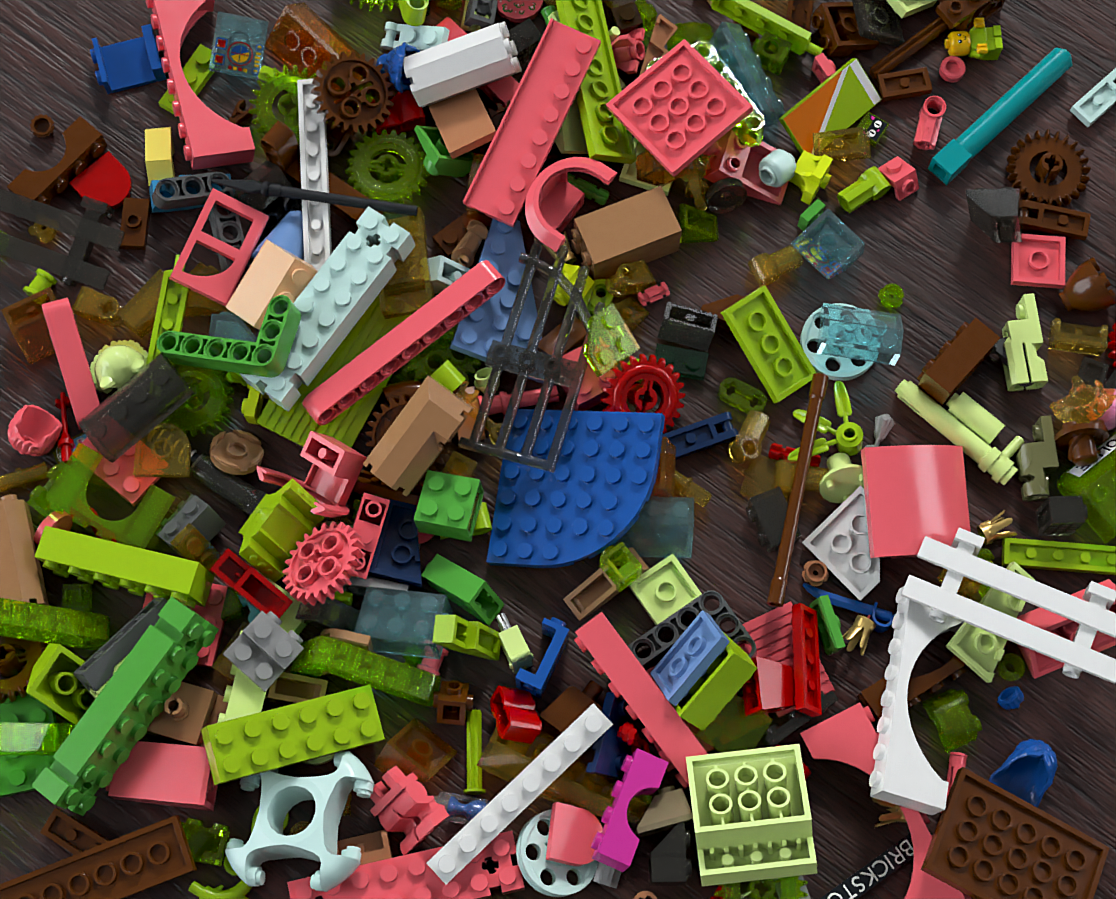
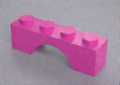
M638 748L631 756L627 754L621 766V771H624L622 780L616 781L611 796L615 797L611 807H606L601 822L605 823L601 833L597 832L593 839L591 848L595 849L592 859L621 872L630 867L640 839L629 827L627 820L628 804L632 798L639 795H652L660 787L669 762Z

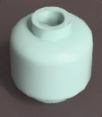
M777 149L772 151L760 161L758 168L759 177L768 186L775 188L783 186L795 175V158L785 150Z

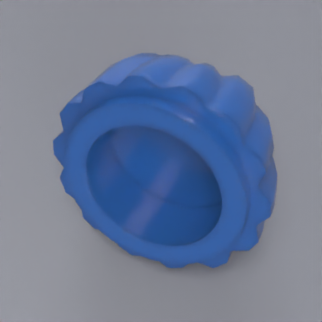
M1018 686L1008 687L1000 693L997 703L1005 710L1019 708L1020 703L1024 701L1023 692Z

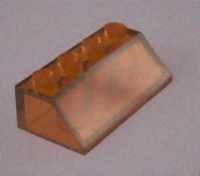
M304 2L285 5L264 44L301 80L318 77L315 74L318 68H322L321 65L325 60L330 62L329 59L332 55L339 59V55L344 51L348 58L349 54L355 51ZM355 51L356 58H359L361 55ZM352 72L356 80L362 81L360 74ZM331 83L334 91L341 92L337 84ZM349 91L345 97L340 98L338 100H334V103L338 104L342 102L344 99L349 97L354 92L351 93Z

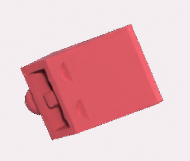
M736 126L702 153L705 156H710L703 178L726 190L780 205L788 182H786L783 186L775 188L761 181L758 169L759 163L764 157L777 149Z

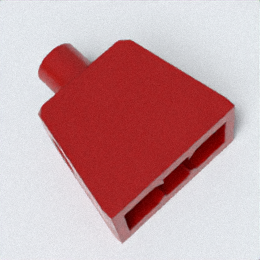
M761 657L752 658L751 660L756 665L757 670L742 686L745 716L780 712L795 706V681L792 667Z

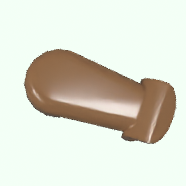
M478 220L469 221L467 225L468 231L451 254L452 261L467 268L473 265L482 240H486L488 234L487 227Z

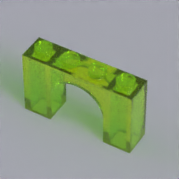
M79 442L45 497V500L50 502L47 507L61 515L64 510L74 515L72 521L84 528H87L88 524L97 528L96 535L105 540L111 541L114 538L122 544L145 549L176 497L151 484L139 506L130 516L118 521L100 518L90 509L87 503L86 489L104 456Z

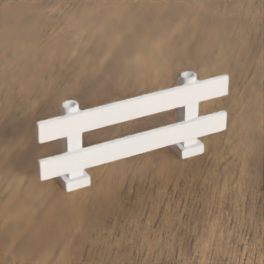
M962 528L958 529L951 546L929 537H924L917 557L947 569L941 587L909 575L901 596L932 608L929 615L930 619L938 623H945L949 615L1063 662L1062 673L1068 677L1077 679L1080 673L1084 671L1116 684V659L1091 649L1097 631L1116 638V613L1109 611L1116 600L1115 590L1091 581L1085 589L1082 599L976 557L985 538ZM963 577L1079 623L1073 641L958 595L957 592Z

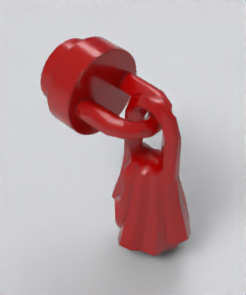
M625 722L623 726L619 727L617 736L622 738L628 745H632V754L637 748H643L645 752L653 755L650 753L649 744L646 740L640 738L633 724Z

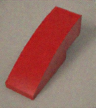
M229 548L224 551L209 569L211 573L260 612L263 611L267 614L271 611L280 618L293 603L290 598Z

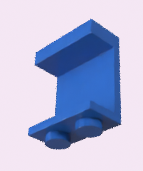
M151 24L141 26L144 37L103 47L100 46L97 37L92 38L94 48L90 49L93 63H98L99 70L95 71L99 86L104 85L107 94L166 80V75L162 69L160 51L157 49L156 36Z

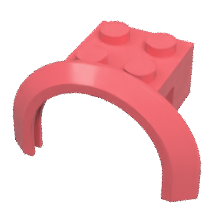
M586 157L566 158L545 168L530 186L525 202L526 221L533 235L555 252L566 241V236L561 233L584 204L585 194L568 182V172H584L596 177L607 185L611 183L617 172L597 160Z
M310 431L300 456L313 463L305 482L279 471L261 466L256 467L259 479L263 482L283 487L293 478L318 501L314 502V505L317 507L311 509L310 512L316 515L336 518L349 514L350 510L346 503L367 457L331 436Z

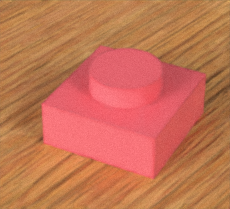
M824 53L814 57L811 69L820 83H823L836 72L835 64L832 60H828Z

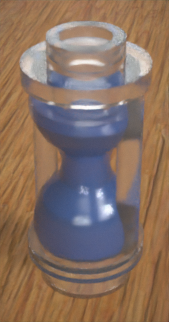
M440 791L439 796H434L435 801L438 804L444 805L445 810L449 814L444 821L465 825L489 803L487 799ZM458 800L466 801V802H469V803H468V804H462V803H460ZM456 815H463L466 819H464V818H459V817H455V816H456Z

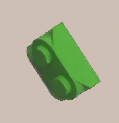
M416 125L414 130L426 153L423 164L427 172L435 176L445 175L458 178L464 177L476 169L479 160L475 157L472 150L452 159L438 127Z

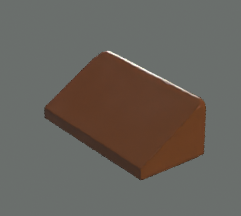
M571 314L537 342L534 347L552 365L553 360L566 354L592 331V328Z

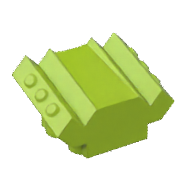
M293 478L276 493L265 494L238 532L243 536L239 555L264 576L276 583L284 576L282 571L288 566L285 560L292 559L293 557L289 552L298 548L296 542H303L305 540V533L311 536L313 528L324 519L325 516L310 512L311 509L317 507L314 505V502L318 501Z

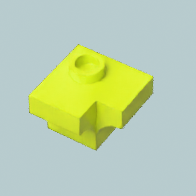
M805 150L796 163L795 175L789 181L801 189L802 202L810 205L820 187L826 188L832 176L828 174L833 161L831 157L825 154L823 156H815Z

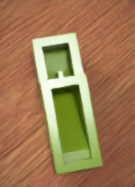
M457 615L435 616L433 643L468 655L499 661L501 645L498 633L500 632L478 621H467Z

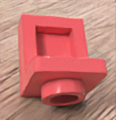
M897 156L878 168L894 188L895 197L899 201L919 189L916 169Z

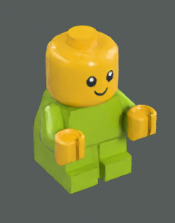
M984 17L975 18L974 26L969 32H950L948 39H945L944 47L948 49L950 56L968 55V57L979 60H998L1003 49L1001 26L993 25V27L986 28Z

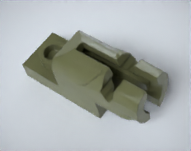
M1051 415L1040 416L1035 425H1033L1032 435L1034 441L1037 442L1022 444L1016 454L1018 478L1021 482H1026L1021 487L1022 500L1026 502L1039 501L1050 496L1049 475L1046 474H1053L1059 467Z

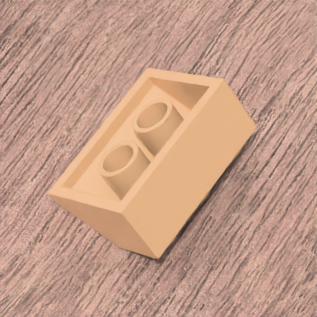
M266 239L227 303L226 308L260 330L270 301L278 295H284L294 303L318 271L309 263Z

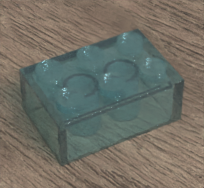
M367 586L354 632L371 636L374 652L440 660L443 646L432 642L435 616L451 615L452 608L446 595Z

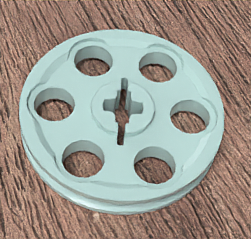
M835 303L823 306L809 316L801 332L800 345L816 373L825 374L830 380L847 381L863 375L873 365L880 348V336L874 321L864 311L849 304ZM849 313L853 316L854 322L849 325L844 324L840 320V315ZM818 318H824L828 321L829 327L823 330L818 329L814 321ZM862 331L869 332L872 336V341L863 343L859 340L858 334ZM837 334L841 341H846L843 345V350L838 343L834 344ZM811 341H816L821 345L822 350L818 353L810 352L807 344ZM857 354L861 355L865 359V364L860 367L855 366L851 362V357ZM836 360L840 365V369L835 372L828 370L825 365L826 361Z
M551 809L532 817L523 826L516 843V858L523 877L535 890L551 897H565L582 890L590 883L595 875L598 861L594 860L582 866H571L546 860L549 832L546 836L540 834L537 824L539 821H544L550 827ZM528 845L536 848L538 853L536 860H530L527 857L525 851ZM542 870H547L552 875V883L549 886L541 881L540 875ZM569 870L574 871L578 876V882L575 886L567 881L566 875Z

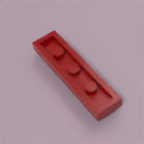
M802 603L792 605L791 618L793 628L792 650L794 655L793 676L795 681L794 703L797 711L811 717L822 715L817 611Z

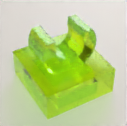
M63 584L61 611L63 613H91L92 585Z

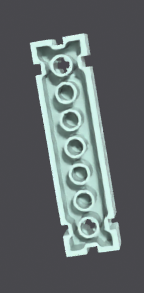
M369 206L356 222L359 228L355 234L350 231L347 233L293 303L301 313V320L283 372L279 376L272 378L239 373L248 385L263 395L266 393L273 402L288 412L301 396L298 388L302 383L309 386L397 271L394 265L397 259L404 262L416 246L408 231L394 222L389 226L386 218Z

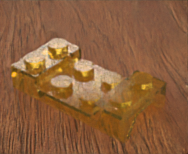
M418 207L417 216L408 215L387 220L389 226L394 222L408 231L416 246L404 262L397 259L394 263L397 271L379 293L380 309L385 319L413 314L435 297L427 252L425 218L420 207Z

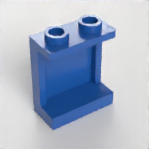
M554 617L551 620L543 619L542 634L553 639L536 675L522 668L519 669L515 677L516 688L527 690L531 695L542 698L569 641V629L566 628L567 624Z

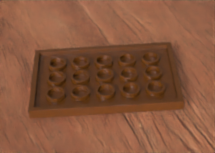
M962 767L956 773L946 800V808L942 811L921 870L973 899H1093L1110 847Z

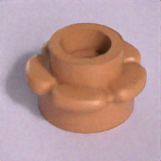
M811 560L804 565L802 577L805 582H809L812 586H820L823 581H827L829 571L820 560ZM813 571H817L818 575L815 576Z

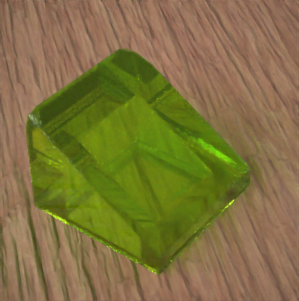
M230 587L227 589L221 613V619L224 623L240 619L245 615L237 593Z

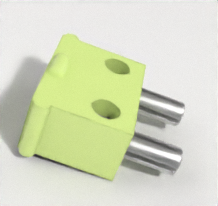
M501 613L502 619L500 615L496 616L499 623L498 627L501 631L498 633L500 645L509 662L510 669L516 674L520 668L527 669L533 666L532 660L534 657L518 626L511 627L505 613Z

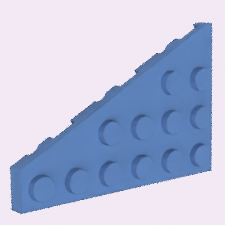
M492 218L478 263L488 260L505 278L506 282L497 294L457 324L450 349L545 385L549 379L546 359L534 347L542 339L520 221L517 220L514 227H511Z

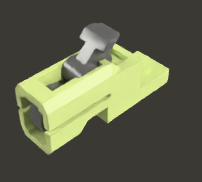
M1034 293L1024 294L1018 304H1016V317L1018 320L1007 321L1002 329L1003 338L999 339L991 354L994 353L1001 358L1008 391L1024 390V387L1026 390L1039 389L1048 382L1045 362L1037 356L1036 352L1043 344V337Z

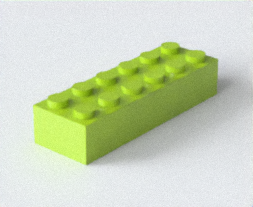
M45 526L35 554V558L43 562L42 567L53 570L52 573L68 578L69 574L78 576V580L93 584L94 580L102 582L104 587L118 590L119 586L127 588L129 593L138 596H144V593H149L153 595V598H166L167 601L172 596L192 609L195 608V605L205 607L215 577L208 569L196 561Z
M371 684L215 723L201 729L214 786L332 755L340 751L377 743L385 739Z

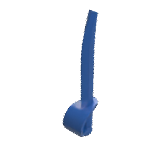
M807 583L802 585L815 598L828 595L831 605L871 615L870 620L875 623L874 631L885 632L892 624L895 614L892 615L890 611L877 608L878 602H875L873 606L826 592ZM876 619H879V620H882V621H886V622H889V623H888V624H882V623H879Z

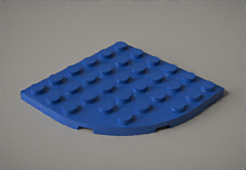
M511 409L487 563L496 566L530 568L564 567L573 565L574 562L587 557H595L615 544L640 517L638 514L645 502L649 501L659 467L665 416L662 413Z

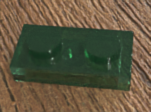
M657 343L655 352L657 362L659 358H664L666 361L665 367L668 364H672L674 369L671 374L678 372L680 377L704 380L709 353Z

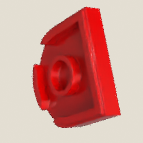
M108 151L70 181L69 184L92 208L97 210H115L123 205L124 198H130L132 179L125 167Z

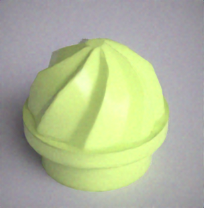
M482 368L474 375V385L483 394H491L497 391L500 385V376L493 368Z

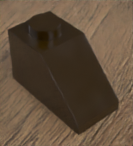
M602 0V5L611 27L616 26L620 30V34L617 37L643 27V20L634 0Z

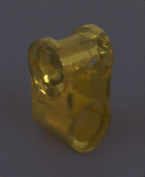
M645 260L621 264L617 268V273L608 277L605 281L607 291L615 297L638 294V292L644 293L645 289L657 284Z
M86 286L81 287L72 306L74 314L109 327L120 326L126 317L124 309L115 298Z

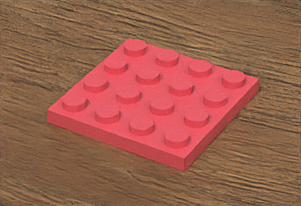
M685 39L606 104L607 109L673 177L753 111V106Z

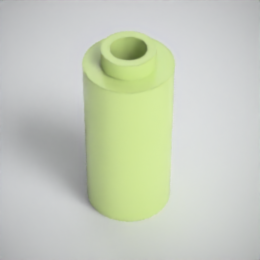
M964 392L961 395L955 393L946 403V406L949 407L947 411L988 445L1005 427L1001 421Z

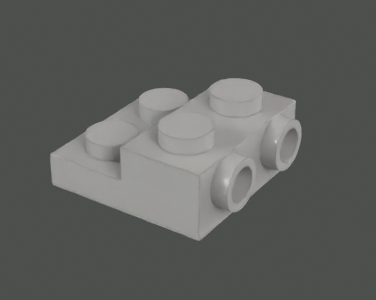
M261 611L223 653V656L264 692L267 691L304 649L300 645L303 642L302 638L293 630H290L288 633L279 626L282 621L271 611L267 614Z

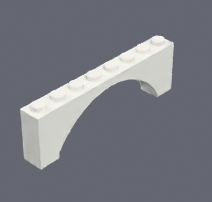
M903 586L896 595L898 607L892 621L894 635L888 648V652L891 655L889 665L885 671V680H887L886 690L881 697V706H883L882 717L877 724L879 738L873 751L875 765L869 778V786L871 787L870 797L932 816L945 810L949 782L943 781L937 775L916 741L908 714V684L915 661L928 643L936 636L945 632L952 631L956 633L964 622L949 615L945 623L933 621L929 618L932 608L901 596L904 589Z

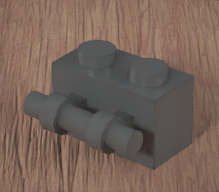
M191 494L186 501L182 500L177 505L178 509L168 519L165 518L160 523L161 527L154 533L181 558L193 560L226 525L224 520L207 503L196 495Z

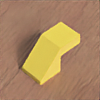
M171 127L145 129V163L149 186L152 180L175 177L172 159L175 151Z

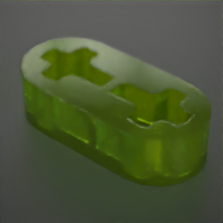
M733 377L724 379L720 384L718 393L723 402L752 416L759 415L764 411L767 399L762 391ZM732 385L735 387L736 393H732L729 396L726 394V388H730ZM755 397L759 399V405L753 408L750 406L749 400H753Z

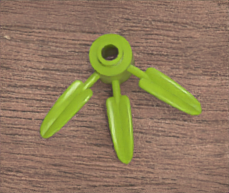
M841 381L834 383V398L837 415L843 417L844 423L835 430L831 428L832 423L821 416L819 417L817 431L823 434L830 432L836 436V439L827 442L825 438L815 440L812 456L828 451L829 446L836 444L840 453H846L849 456L856 455L862 449L863 431L859 425L848 420V416L852 414V408L846 387ZM795 410L793 416L802 423H805L807 411ZM799 448L788 455L789 462L797 461Z

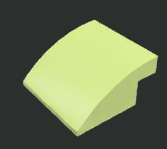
M799 744L686 757L702 886L817 874V861L812 836V818Z

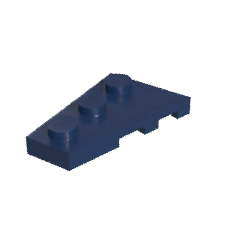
M389 499L390 504L368 574L372 577L422 588L418 529L414 522L416 505Z
M613 692L606 693L602 713L613 725L593 743L592 749L596 751L593 763H588L586 768L588 773L615 780H622L624 771H621V766L628 754V743H625L622 738L617 736L619 727L623 726L625 722H630V715L624 708L628 703L622 695L617 698Z

